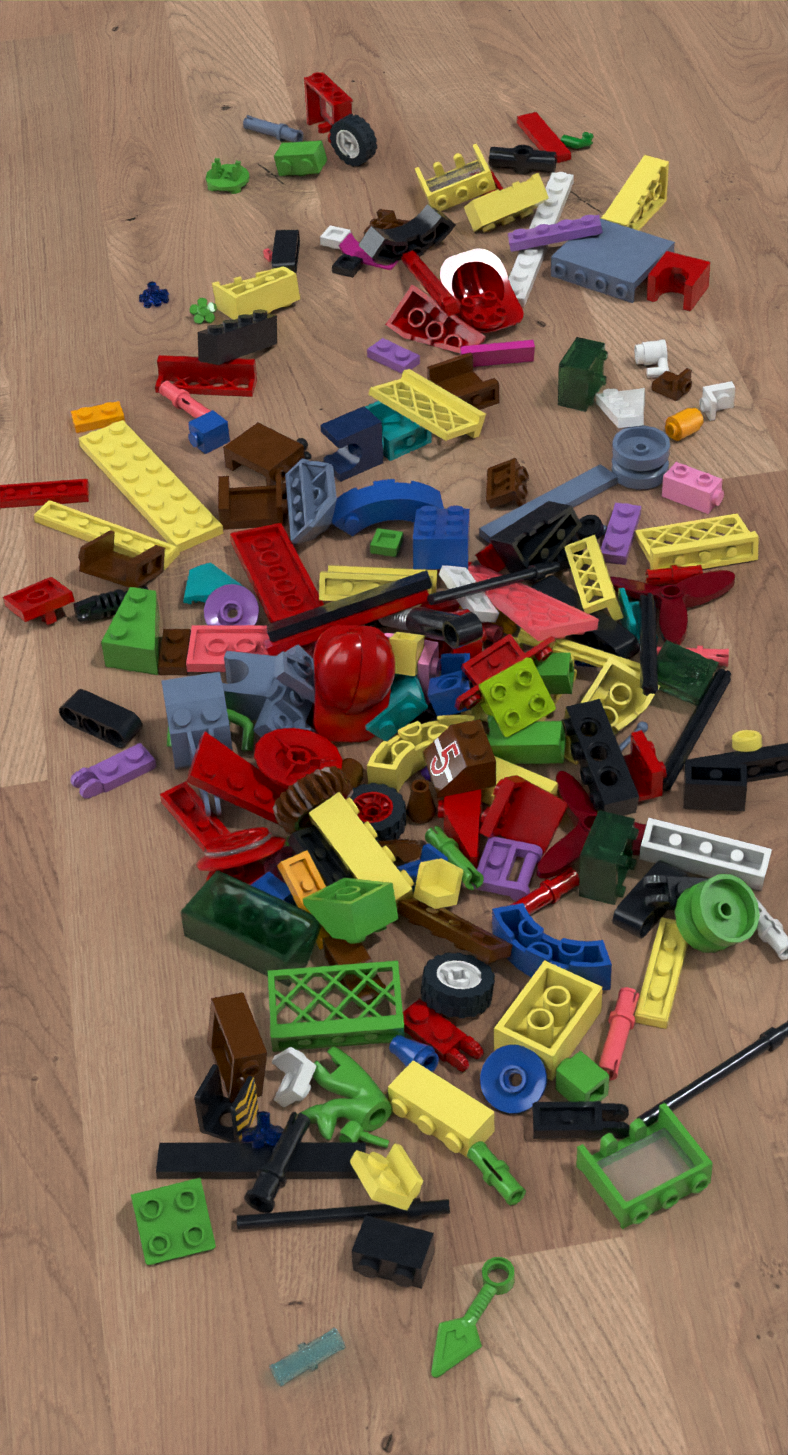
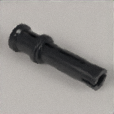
M296 1112L290 1114L289 1120L269 1160L259 1167L256 1172L258 1178L253 1188L248 1190L244 1196L245 1202L259 1212L270 1213L275 1207L274 1199L279 1189L284 1188L287 1183L286 1171L311 1124L310 1119L302 1113L298 1114L297 1119H295L297 1116Z

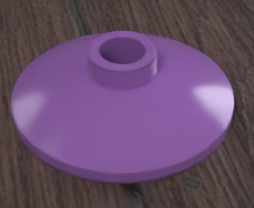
M228 584L217 588L209 595L204 606V618L207 625H256L259 618V605L255 596L247 588L236 584ZM233 609L238 611V615L235 618L228 617L229 611Z

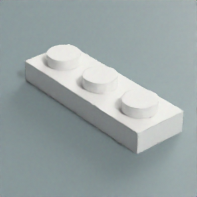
M442 565L439 576L448 589L476 582L466 567ZM484 592L456 599L463 609H468L470 612L475 613L481 623H496L499 612Z

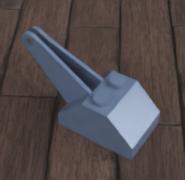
M220 672L161 681L175 770L191 767L199 740L205 731L233 751ZM199 788L205 806L206 817L211 816L208 793ZM214 795L217 815H221L220 799Z

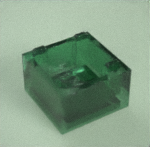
M576 337L559 363V406L586 412L589 406L594 404L596 394L607 383V377L604 376V361L608 358V352L605 351V343Z
M601 810L598 811L580 854V897L612 905L616 904L618 897H624L626 887L623 886L628 871L634 870L637 864V860L633 858V846L639 830L635 828L634 818Z

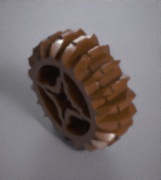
M336 766L324 767L321 770L316 769L311 774H306L305 777L297 779L296 783L288 786V789L282 792L280 797L276 799L272 809L280 827H283L286 833L289 832L291 834L313 826L310 821L309 812L338 792L346 800L349 797L351 798L354 791L352 790L353 787L350 784L349 778L340 768Z

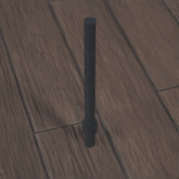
M557 561L544 565L542 563L533 564L525 570L429 594L427 601L432 606L527 580H541L546 575L559 572L561 567Z
M788 1021L777 1028H769L760 1034L759 1040L638 1116L637 1119L640 1118L648 1127L658 1121L659 1105L666 1103L671 1111H673L765 1051L775 1050L788 1037Z
M414 1198L407 1211L387 1204L237 1215V1229L364 1220L365 1215L378 1219L408 1217V1220H419L424 1215L450 1214L449 1199L421 1201L420 1198Z

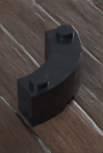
M427 204L415 218L402 226L392 229H379L371 226L359 243V246L375 260L395 263L396 260H402V254L410 251L416 252L419 257L424 255L423 251L433 244L435 246L440 244L456 224L444 213Z

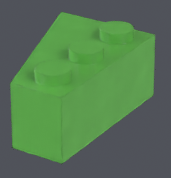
M135 587L129 588L101 641L106 667L158 675L160 614L156 591Z

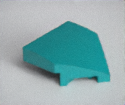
M211 562L202 564L189 570L183 603L192 604V601L198 603V601L206 603L209 595L221 586L228 584L243 585Z

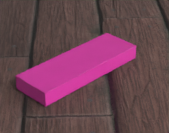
M534 340L462 346L460 347V356L471 352L473 354V367L534 361L535 345Z

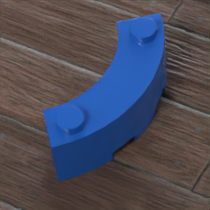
M395 479L373 481L371 486L359 490L355 487L337 497L332 523L353 537L362 529L382 521L405 520L415 522L416 509H421L423 506H435L437 509H444L440 491L431 486L416 481L399 483L395 482Z
M524 903L492 909V934L513 945L511 955L507 959L524 974L532 978L545 960L602 986V991L611 989L612 964L603 940L577 941L563 938L559 941L545 934L544 928L533 920L527 912Z

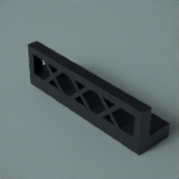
M788 743L761 747L751 752L735 751L686 759L685 762L747 764V782L788 776Z

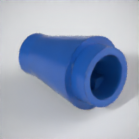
M397 1035L390 1043V1052L396 1055L406 1067L414 1060L431 1072L435 1071L439 1057L432 1046L407 1039L402 1035Z

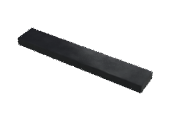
M425 570L267 624V633L270 641L275 642L430 589L433 586L429 574Z
M277 1142L159 1143L156 1166L157 1179H196L200 1177L201 1179H257V1170L260 1166L267 1163ZM300 1142L286 1171L287 1179H359L350 1160L356 1150L366 1153V1142Z

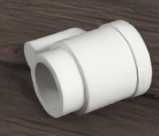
M665 339L642 342V344L635 345L634 353L637 365L658 364V367L646 369L647 378L659 377L665 371H669Z

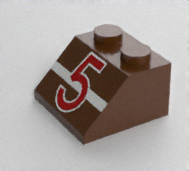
M481 719L450 725L423 751V758L437 798L496 786V759Z

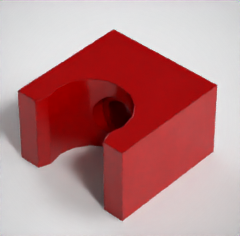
M666 251L648 274L647 300L655 302L662 294L668 292L680 293L684 295L683 310L692 311L709 287L711 262Z

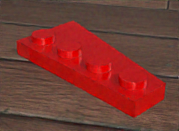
M205 731L199 740L186 782L278 824L272 808L275 805L276 799L286 789L275 784L263 772Z

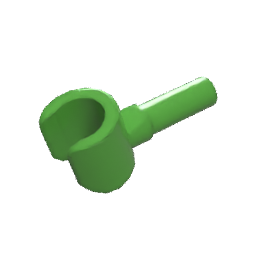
M354 1120L346 1123L340 1131L342 1135L339 1137L340 1142H357L361 1140L386 1149L390 1142L365 1132L364 1128Z

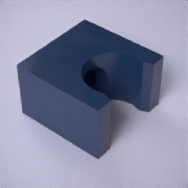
M360 407L320 425L321 433L339 448L333 454L326 455L323 458V462L333 466L334 476L340 482L384 463L382 422L366 407Z

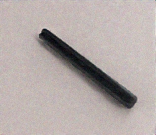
M651 593L647 595L642 594L639 597L640 688L643 689V694L646 696L650 693L656 694L658 691L656 603Z
M720 668L716 671L664 764L667 773L666 778L663 779L664 791H669L685 764V760L688 759L731 681V672L729 670L725 671L723 668Z

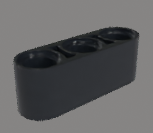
M299 230L275 231L272 269L284 266L297 275L300 249Z
M78 689L59 708V714L67 724L118 748H123L143 726L140 718L134 712L84 689Z
M662 860L657 861L644 875V877L652 875L689 877L687 873ZM642 878L617 906L612 919L613 924L641 939L644 938L668 911L662 907L646 906L645 898L653 894L662 895V888L643 886Z

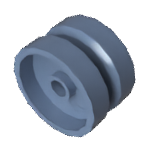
M645 425L627 427L615 435L612 442L613 458L611 470L613 474L618 476L617 483L636 490L650 489L662 484L663 475L669 470L670 441L668 436L655 427Z

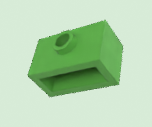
M321 140L282 143L274 155V160L279 176H305L308 174H319L327 161V157Z

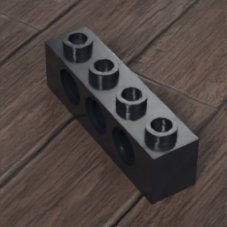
M600 699L566 706L564 719L561 720L565 737L569 736L572 758L580 764L581 781L584 786L588 785L591 792L589 798L594 809L598 810L599 815L604 819L636 813L639 794ZM603 783H608V784H611L612 786H607V785H604Z

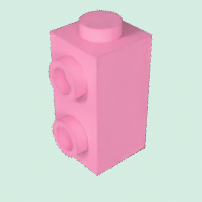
M675 462L663 475L662 497L709 514L723 500V479Z

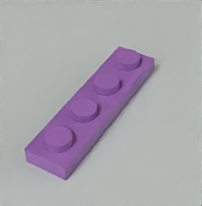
M585 215L581 219H565L556 224H540L535 228L526 230L516 229L508 233L510 250L513 252L602 234V227L599 215Z

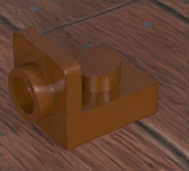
M686 368L679 375L665 371L652 382V391L677 401L684 394H687L692 387V370Z

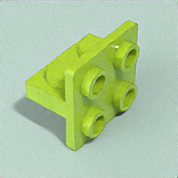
M529 657L485 680L478 686L485 699L484 702L480 703L484 713L494 717L505 737L511 736L556 710V706L533 660Z

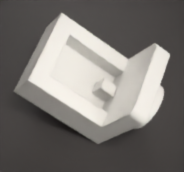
M289 1047L275 1055L272 1060V1064L286 1073L274 1098V1101L282 1107H286L295 1101L300 1102L307 1096L311 1089L309 1082L317 1067L302 1052Z

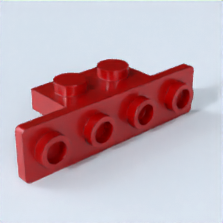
M508 634L462 664L461 669L474 687L456 699L455 708L460 711L465 707L471 709L482 700L481 696H483L478 687L480 683L526 657L531 658L533 662L536 660L539 662L546 660L553 654L552 649L556 642L555 638L550 636L524 653L511 634Z

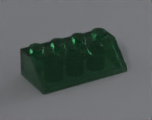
M219 870L211 876L180 911L185 937L268 976L269 970L305 968L322 927L311 913ZM289 979L276 980L288 987L293 983Z

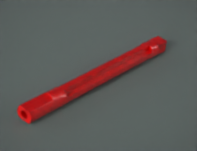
M410 251L402 254L401 258L404 265L448 317L460 313L456 299L416 252Z

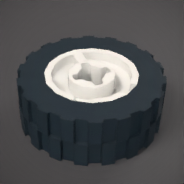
M349 114L332 125L330 129L331 145L336 155L345 164L353 167L360 166L376 154L377 138L370 124L364 118L356 114Z
M458 952L437 955L432 960L427 961V965L424 966L421 998L430 1009L432 1008L438 1014H444L446 1017L472 1018L479 1013H484L486 1008L490 1007L495 975L492 973V968L489 965H486L473 955H465Z

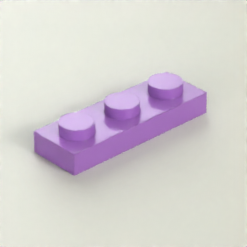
M615 502L601 546L605 562L626 565L635 530L640 520L642 506Z

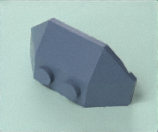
M302 458L285 474L291 542L294 544L314 540L319 534L324 533L332 522L337 501L333 466L329 463L309 461Z

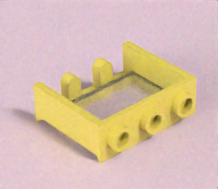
M477 144L473 145L477 160L465 164L462 155L457 153L453 157L456 165L455 169L444 172L441 163L435 162L433 169L436 176L428 180L424 179L419 167L415 168L420 186L430 206L443 211L496 189L491 171Z

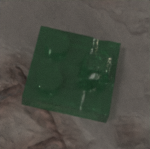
M666 640L657 655L659 690L697 706L713 678L719 662L707 659L698 653Z

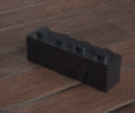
M258 309L254 310L253 314L239 315L238 319L224 320L223 324L207 326V329L197 332L198 361L220 365L278 344L277 315L267 314V310Z

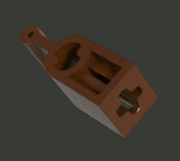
M331 935L322 938L324 958L329 966L373 962L361 942L350 944L347 943V940L332 938ZM355 974L345 975L340 983L352 992L362 980ZM376 974L372 980L385 989V984L382 983ZM366 985L357 997L370 1005L379 993L369 985Z

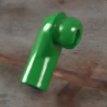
M583 132L582 139L564 134L561 137V141L566 147L580 149L590 147L593 144L592 139L594 135L589 132Z

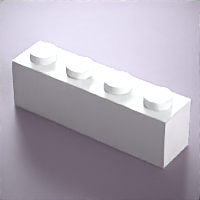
M648 818L639 859L652 863L662 860L679 870L709 878L718 874H732L742 879L750 888L762 891L772 849Z

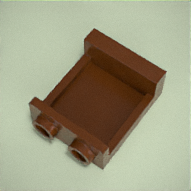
M259 422L223 447L226 468L234 471L241 465H244L265 476L267 486L276 485V474H281L283 483L285 481V474L302 458L305 459L304 445Z
M276 474V485L230 488L229 476H218V512L223 530L258 528L282 523L284 526L283 516L288 515L286 483H282L281 474Z

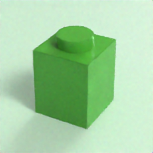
M579 1051L573 1057L564 1059L556 1069V1090L569 1102L602 1101L608 1096L609 1074L582 1051Z

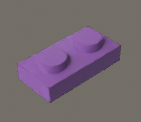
M384 338L367 349L368 358L401 374L404 370H412L420 364V355Z

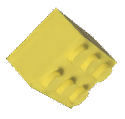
M544 960L495 1026L494 1051L506 1045H521L532 1050L542 1060L546 1069L547 1079L553 1081L558 1065L564 1059L570 1057L601 1013L603 987Z

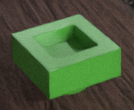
M377 528L370 544V553L397 557L403 542V532Z

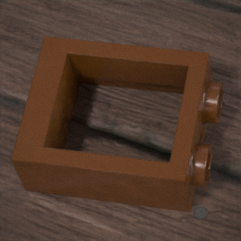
M244 993L211 998L207 1043L215 1064L219 1065L220 1077L229 1102L235 1101L248 1076H252L255 1079L257 1097L262 1096L267 1050Z

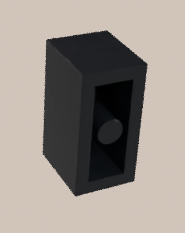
M685 762L683 809L745 811L747 764Z
M365 1215L352 1249L353 1271L359 1272L368 1278L379 1277L390 1280L402 1287L413 1286L422 1289L435 1253L434 1233Z

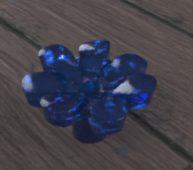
M153 281L147 284L148 289L139 295V302H144V308H150L152 303L155 307L162 305L161 302H169L168 290H160L156 282Z
M258 1112L256 1114L257 1125L245 1129L242 1134V1141L252 1142L253 1148H262L265 1142L270 1146H276L284 1129L281 1126L271 1124L270 1112Z

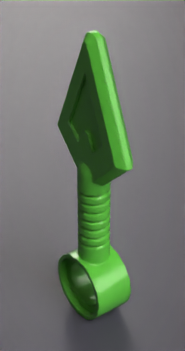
M503 1257L488 1259L482 1268L483 1287L465 1315L461 1318L439 1323L431 1370L432 1377H440L482 1347L476 1327L478 1320L494 1295L508 1293L515 1283L514 1267L508 1259ZM502 1269L509 1276L504 1282L496 1283L491 1281L488 1275L492 1270Z

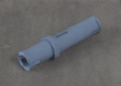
M250 115L244 118L243 127L247 130L276 137L279 141L302 142L303 131L289 128L286 124H275Z

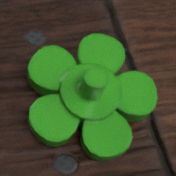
M199 298L197 300L198 305L192 304L189 310L192 315H195L194 322L202 324L205 318L207 323H212L215 320L213 313L217 310L216 304L210 302L207 305L206 298Z

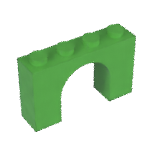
M553 653L542 662L538 660L534 662L549 694H572L575 671L571 653ZM488 715L490 732L486 735L494 756L512 764L563 763L566 737L562 721H535L511 736L505 737L494 717Z

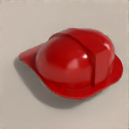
M473 249L451 256L444 261L440 269V282L456 299L459 311L464 297L483 294L488 290L495 292L497 298L506 305L508 314L507 319L502 325L491 329L474 327L480 333H491L516 325L522 321L524 317L523 308L516 298L502 262L496 255L485 249Z
M359 625L331 626L319 636L313 653L315 682L314 727L317 734L327 738L329 741L365 742L375 737L374 734L366 730L365 725L389 705L391 686L396 670L394 652L386 635L375 627Z

